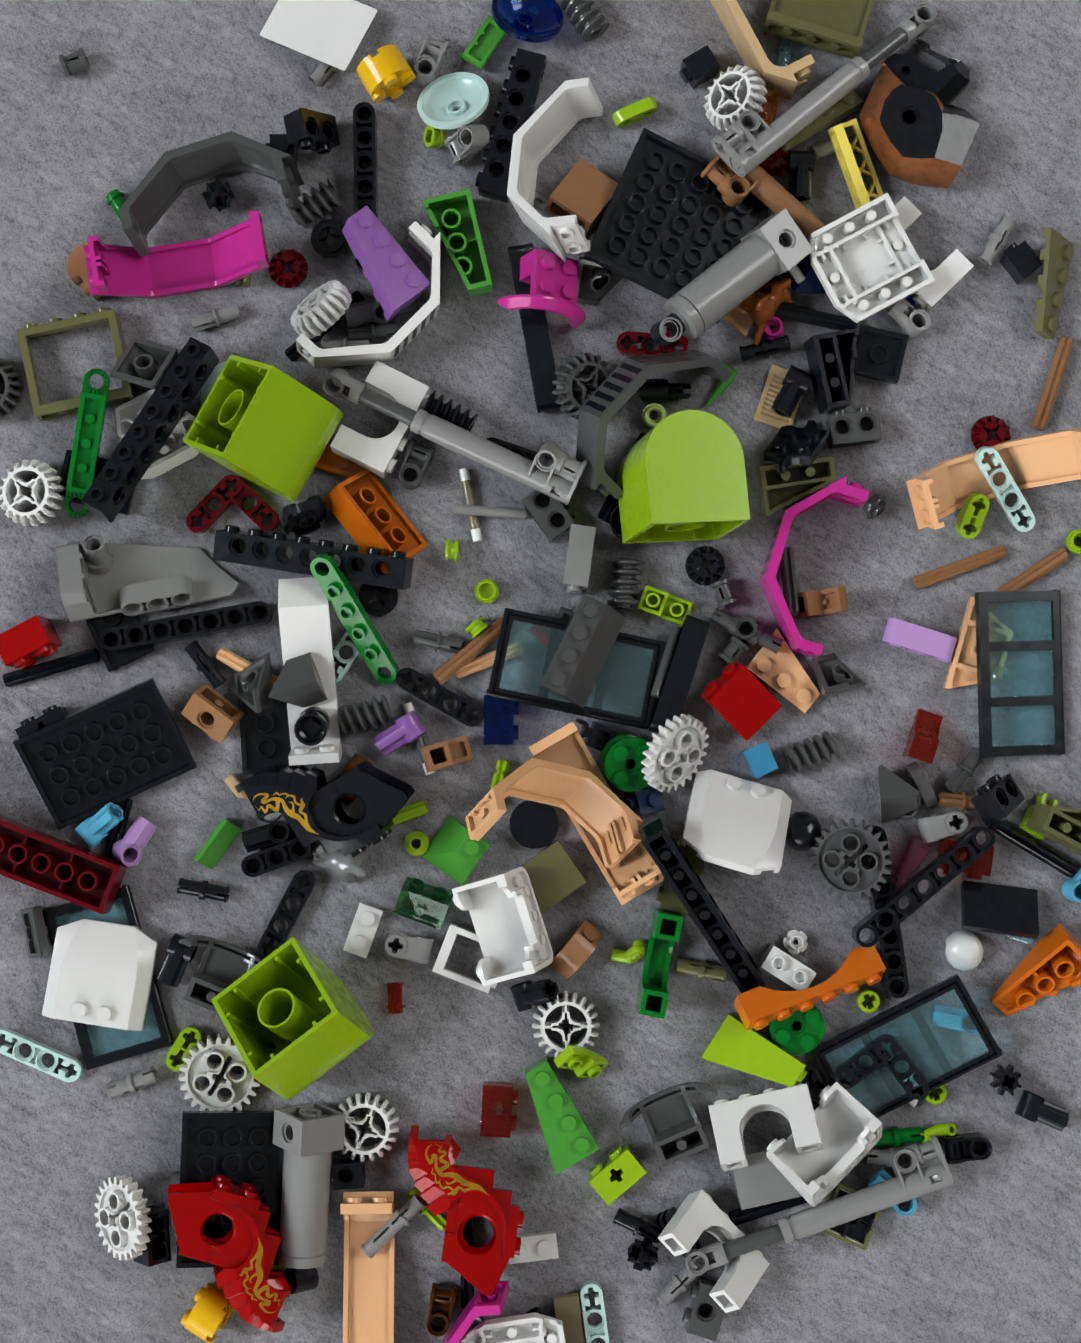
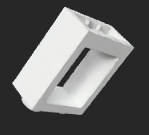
M451 922L432 972L489 993L490 987L495 989L497 983L483 987L480 981L445 968L457 934L479 942L475 931Z

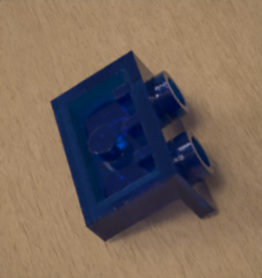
M484 695V745H513V741L518 740V725H514V715H519V703Z

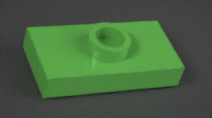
M488 15L461 55L462 59L483 71L509 33V28Z

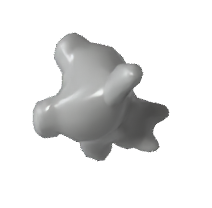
M322 844L316 845L313 848L314 857L311 859L312 864L332 870L338 879H341L343 882L350 884L356 881V876H366L365 870L361 867V863L366 859L364 851L352 857L351 854L344 856L341 850L329 855Z

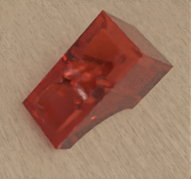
M917 709L902 756L925 764H932L940 741L938 736L943 717Z

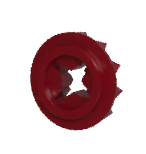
M282 249L277 254H273V258L269 262V274L278 286L294 288L306 279L308 264L301 253L294 249ZM281 262L286 263L288 265L291 264V262L294 263L292 265V268L294 270L295 275L288 271L282 273L284 271V268Z
M995 415L984 416L976 421L972 427V444L978 450L983 446H993L1009 441L1011 439L1010 427L1006 425L1004 419L995 417ZM997 428L995 433L997 440L993 438L985 442L988 436L986 430L991 431Z

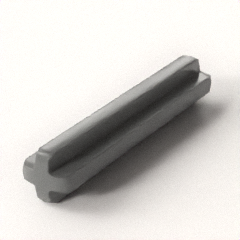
M785 547L780 561L783 596L791 615L796 616L799 612L794 555L791 547Z

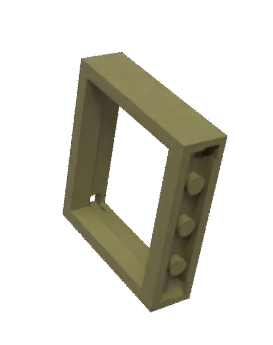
M108 307L96 310V313L88 315L87 313H76L70 319L53 318L48 320L46 324L30 323L24 325L23 329L17 330L34 416L37 419L44 421L78 413L80 397L42 404L29 339L109 322L118 361L126 349L120 316L114 309ZM121 380L122 388L109 390L106 407L126 403L136 398L134 383Z

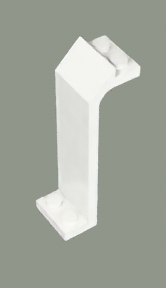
M314 577L279 579L278 615L283 666L286 660L311 652L328 698L325 701L304 708L287 703L291 751L288 755L289 766L338 763L342 756L340 722L337 713L339 710L330 603ZM319 707L329 715L330 728L324 740L319 744L313 746L304 745L295 736V723L301 712L306 708Z

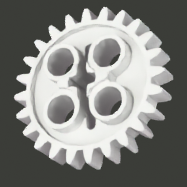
M681 714L680 717L674 715L672 721L666 719L665 727L659 725V733H652L653 741L646 743L649 746V750L643 752L647 757L641 761V764L645 766L641 772L645 774L643 779L648 781L647 784L660 792L664 790L669 793L671 789L676 791L678 784L684 787L685 779L692 780V772H698L697 765L703 764V761L700 760L701 757L707 755L703 751L709 745V743L705 742L709 737L705 733L707 728L703 726V722L689 714L687 716Z
M218 1034L216 1041H213L209 1035L207 1036L206 1044L198 1040V1049L192 1046L189 1048L192 1056L184 1055L183 1061L187 1064H180L179 1070L185 1073L179 1074L178 1080L185 1081L180 1085V1090H188L185 1093L184 1099L193 1098L191 1107L200 1104L199 1111H204L205 1108H208L209 1111H233V1107L241 1111L243 1108L242 1101L250 1104L251 1099L249 1095L256 1096L257 1090L254 1087H259L260 1082L253 1078L235 1043L231 1042L230 1035L227 1036L226 1041L222 1040L221 1034ZM216 1054L222 1060L218 1063H212L208 1057ZM231 1056L232 1059L225 1068L224 1076L220 1077L213 1094H208V1091L215 1082L216 1075L221 1072L227 1057ZM238 1065L244 1069V1072L234 1074L231 1068ZM204 1076L210 1082L206 1085H201L196 1079ZM226 1087L232 1093L229 1096H223L219 1093V1090Z
M126 1175L109 1177L108 1180L103 1181L104 1185L99 1186L101 1193L96 1194L99 1202L94 1203L98 1209L94 1216L99 1219L96 1227L101 1229L99 1237H104L103 1246L108 1245V1253L113 1252V1258L119 1257L120 1261H127L137 1258V1256L142 1255V1251L147 1249L145 1243L150 1242L147 1233L152 1232L150 1227H148V1223L152 1222V1219L147 1216V1213L151 1210L145 1206L148 1199L142 1198L143 1189L137 1190L138 1182L132 1183V1177H126Z

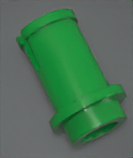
M115 189L106 195V203L112 206L120 218L119 209L125 203L124 193Z

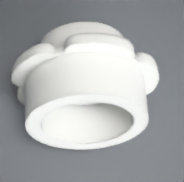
M790 930L783 939V945L791 954L804 952L808 946L806 942L807 936L802 931ZM798 940V943L794 944L793 941Z

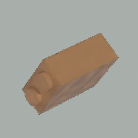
M580 158L549 196L544 211L553 217L577 215V222L585 230L586 237L604 214L618 183Z

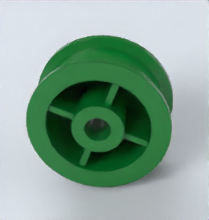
M631 734L618 735L609 740L603 747L599 758V766L603 777L616 788L626 792H636L647 787L648 781L643 779L645 774L641 772L645 767L641 764V761L647 757L643 752L649 750V746L646 744L647 741Z
M816 1006L806 1012H801L800 1010L791 1013L792 1016L786 1020L778 1021L776 1019L769 1022L767 1030L772 1041L779 1048L790 1054L799 1055L812 1051L819 1045L825 1032L823 1015ZM798 1021L799 1026L796 1029H792L793 1022Z

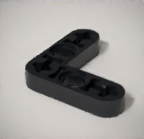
M882 1034L840 1064L834 1073L835 1082H838L844 1089H850L885 1064L911 1098L922 1100L926 1098L930 1091L929 1082L896 1039L888 1034ZM883 1041L886 1044L890 1042L892 1043L890 1045V1048L896 1056H894L890 1062L888 1061V1059H891V1055L888 1053V1051L880 1050L882 1048L881 1042ZM863 1055L870 1056L873 1059L872 1066L869 1068L861 1067L858 1063L859 1058ZM900 1060L906 1061L909 1064V1070L905 1073H899L894 1068L895 1064ZM854 1063L856 1069L861 1074L857 1075L855 1071L850 1075L851 1081L848 1082L846 1079L841 1081V1072L844 1071L847 1074L852 1071L853 1066L850 1064ZM913 1072H916V1074L913 1075V1079L916 1081V1083H923L922 1092H919L918 1090L912 1091L913 1083L910 1081L909 1077L913 1074Z

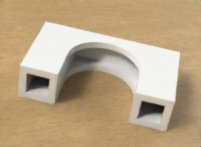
M905 196L895 205L900 214L897 218L906 232L922 213ZM956 249L937 268L930 271L935 281L911 294L914 297V305L928 312L974 265Z
M378 360L374 363L365 380L368 389L415 411H418L420 408L424 409L430 397L429 386ZM399 421L395 430L389 435L381 438H369L341 425L330 445L331 451L385 478L387 473L391 474L397 464L395 458L398 452H403L408 444L409 439L406 437L410 431V426Z
M795 1082L793 1087L787 1086V1088L780 1090L769 1088L758 1095L743 1094L738 1099L732 1101L721 1099L715 1101L714 1105L708 1106L720 1165L724 1172L749 1166L743 1141V1131L749 1119L763 1111L777 1112L790 1122L798 1155L823 1150L807 1083H800L799 1085Z
M702 1189L686 1197L658 1236V1239L675 1257L689 1252L703 1231L715 1236L722 1244L745 1236V1234L732 1223L729 1216ZM758 1249L729 1259L728 1264H725L721 1277L709 1295L725 1313L741 1309L770 1263Z

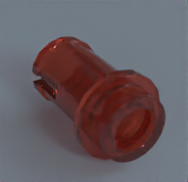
M403 982L387 983L388 1005L385 1008L388 1009V1014L403 1013V1008H405L402 995Z

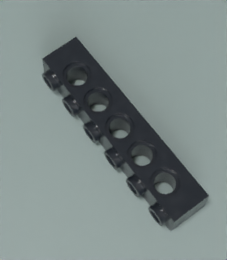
M518 48L516 56H511L508 70L511 71L509 79L504 80L501 92L505 94L503 102H498L495 117H498L496 126L492 125L489 132L491 145L489 149L485 148L482 163L485 166L483 172H478L475 186L478 187L479 196L504 203L508 202L507 187L513 134L532 116L546 67V55ZM525 75L529 77V80L523 83L519 82L517 78ZM515 98L523 101L519 106H514L510 102ZM511 121L516 124V127L507 129L504 127V124ZM500 145L510 147L509 151L504 153L498 151L497 148ZM494 168H501L504 171L499 176L491 174V170Z

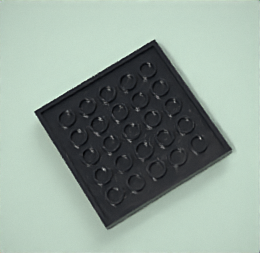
M643 128L593 236L590 251L586 252L584 258L669 299L741 243L740 238L765 219L769 208L752 192L738 206L732 207L725 204L722 194L716 189L717 186L708 177L702 178L700 176L710 161ZM732 188L735 193L740 194L738 190Z

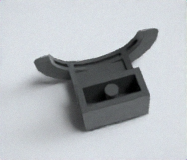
M190 935L179 940V943L189 947H206L199 968L191 978L184 1000L218 1013L211 999L263 959L236 945L208 936Z
M687 1082L659 1091L628 1109L623 1115L619 1128L623 1129L632 1125L633 1120L642 1114L663 1167L710 1147L688 1094L700 1093L703 1095L712 1091L713 1088L702 1082Z

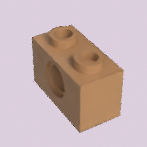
M206 683L192 694L181 712L190 723L198 726L210 738L218 741L220 744L232 734L245 714Z

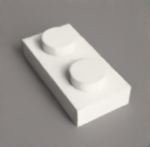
M360 902L343 950L367 958L384 910Z
M556 1230L517 1235V1237H521L520 1255H514V1258H510L509 1264L559 1258Z

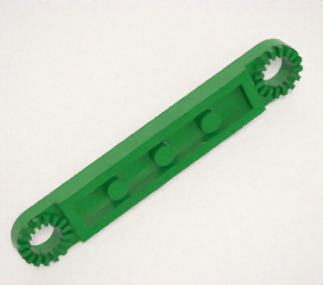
M91 369L83 378L64 501L65 511L73 517H82L89 512L85 505L82 511H74L71 507V501L76 497L82 500L96 476L110 387V378L101 369ZM94 374H99L103 378V386L99 389L93 388L90 384V379Z
M318 554L310 563L311 573L375 679L383 684L392 683L399 672L398 664L392 659L391 653L345 575L339 570L337 563H335L336 560L332 559V556H328V554ZM318 562L325 563L329 567V572H322V569L320 570V567H318ZM380 667H387L391 671V675H384L380 671Z

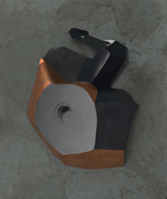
M917 38L915 40L917 47L945 63L946 67L936 72L928 69L908 54L900 55L896 53L887 57L881 63L882 65L859 117L862 128L876 156L891 176L920 186L949 188L963 164L980 125L969 112L950 105L967 88L970 81V70L962 61L955 58H947L931 50L930 44Z

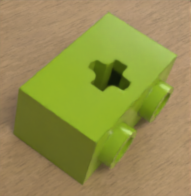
M627 1145L622 1148L620 1146L616 1147L608 1155L610 1158L605 1163L601 1164L599 1162L589 1171V1183L608 1206L647 1173L646 1167ZM615 1169L618 1171L620 1169V1176H612L611 1170Z

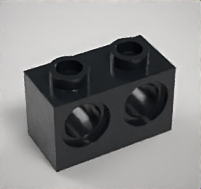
M299 108L283 116L288 145L299 147L300 150H313L317 154L329 153L332 148L340 145L335 116L305 108Z
M1010 773L1002 777L996 774L986 780V784L976 790L978 794L971 799V802L985 825L988 826L1007 817L1025 797Z

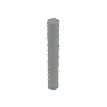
M452 504V514L526 519L527 513L526 509Z

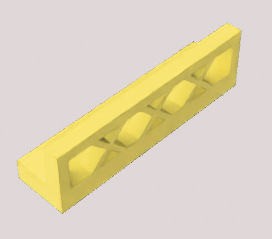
M855 118L828 129L829 137L855 208L858 209L871 202L870 197L876 199L884 195L857 119ZM852 126L855 134L852 144L849 143L844 129ZM853 150L860 152L863 156V162L860 167L856 163ZM862 173L869 176L872 181L869 191L865 188L861 176Z

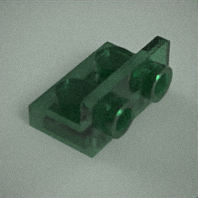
M407 877L393 913L440 930L453 894L442 887H434L420 879Z

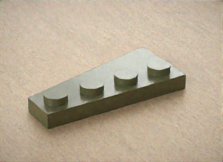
M1043 227L1042 237H1046L1045 249L1040 251V260H1044L1043 274L1038 275L1041 297L1036 299L1034 332L1044 339H1054L1055 332L1059 327L1058 318L1060 308L1064 303L1063 294L1065 284L1069 279L1068 270L1074 255V244L1052 227Z

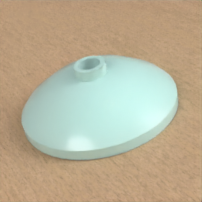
M469 72L450 73L435 79L424 88L418 98L417 109L420 118L427 125L443 130L457 129L472 123L484 112L489 103L490 93L486 82L480 76Z

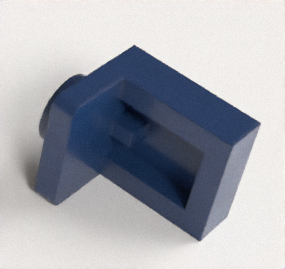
M653 787L636 792L623 793V802L638 816L665 810L662 792Z

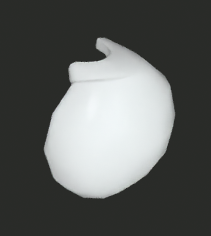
M959 930L954 931L947 937L945 941V956L953 968L968 971L978 967L983 958V946L973 932Z

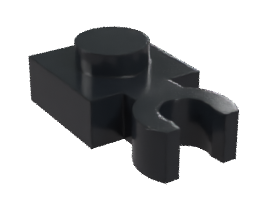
M576 718L575 720L582 725V730L579 734L581 738L586 737L585 745L598 751H602L605 744L616 737L618 733L595 721L589 727L588 723L583 719Z

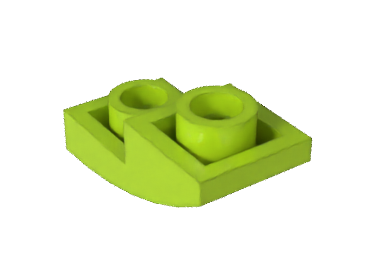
M646 585L638 609L682 626L686 615H690L693 603Z
M571 1044L554 1059L558 1068L574 1070L578 1078L594 1079L601 1075L602 1069L609 1064L606 1058L596 1052Z

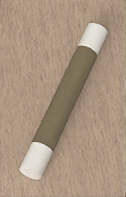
M469 468L459 469L465 504L476 506ZM468 515L473 542L482 541L478 516Z

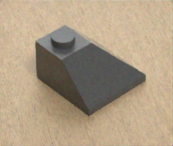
M133 337L111 370L110 376L155 390L177 358V349Z

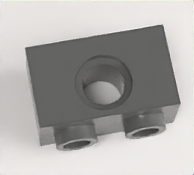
M699 1276L697 1284L693 1283L691 1287L690 1298H692L690 1308H685L682 1322L685 1323L687 1333L716 1341L725 1312L709 1295L717 1282ZM708 1303L711 1305V1309L705 1313L698 1310L700 1305Z

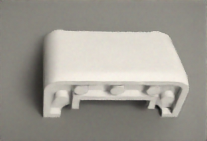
M513 868L452 889L455 906L459 907L462 911L469 910L484 958L479 960L476 967V974L481 980L483 987L535 973L553 962L551 943L525 868Z
M835 1082L832 1086H826L819 1094L821 1098L819 1106L814 1111L823 1150L798 1155L793 1134L786 1140L784 1138L780 1140L776 1138L767 1147V1158L812 1207H816L874 1148L882 1137V1122L838 1082Z

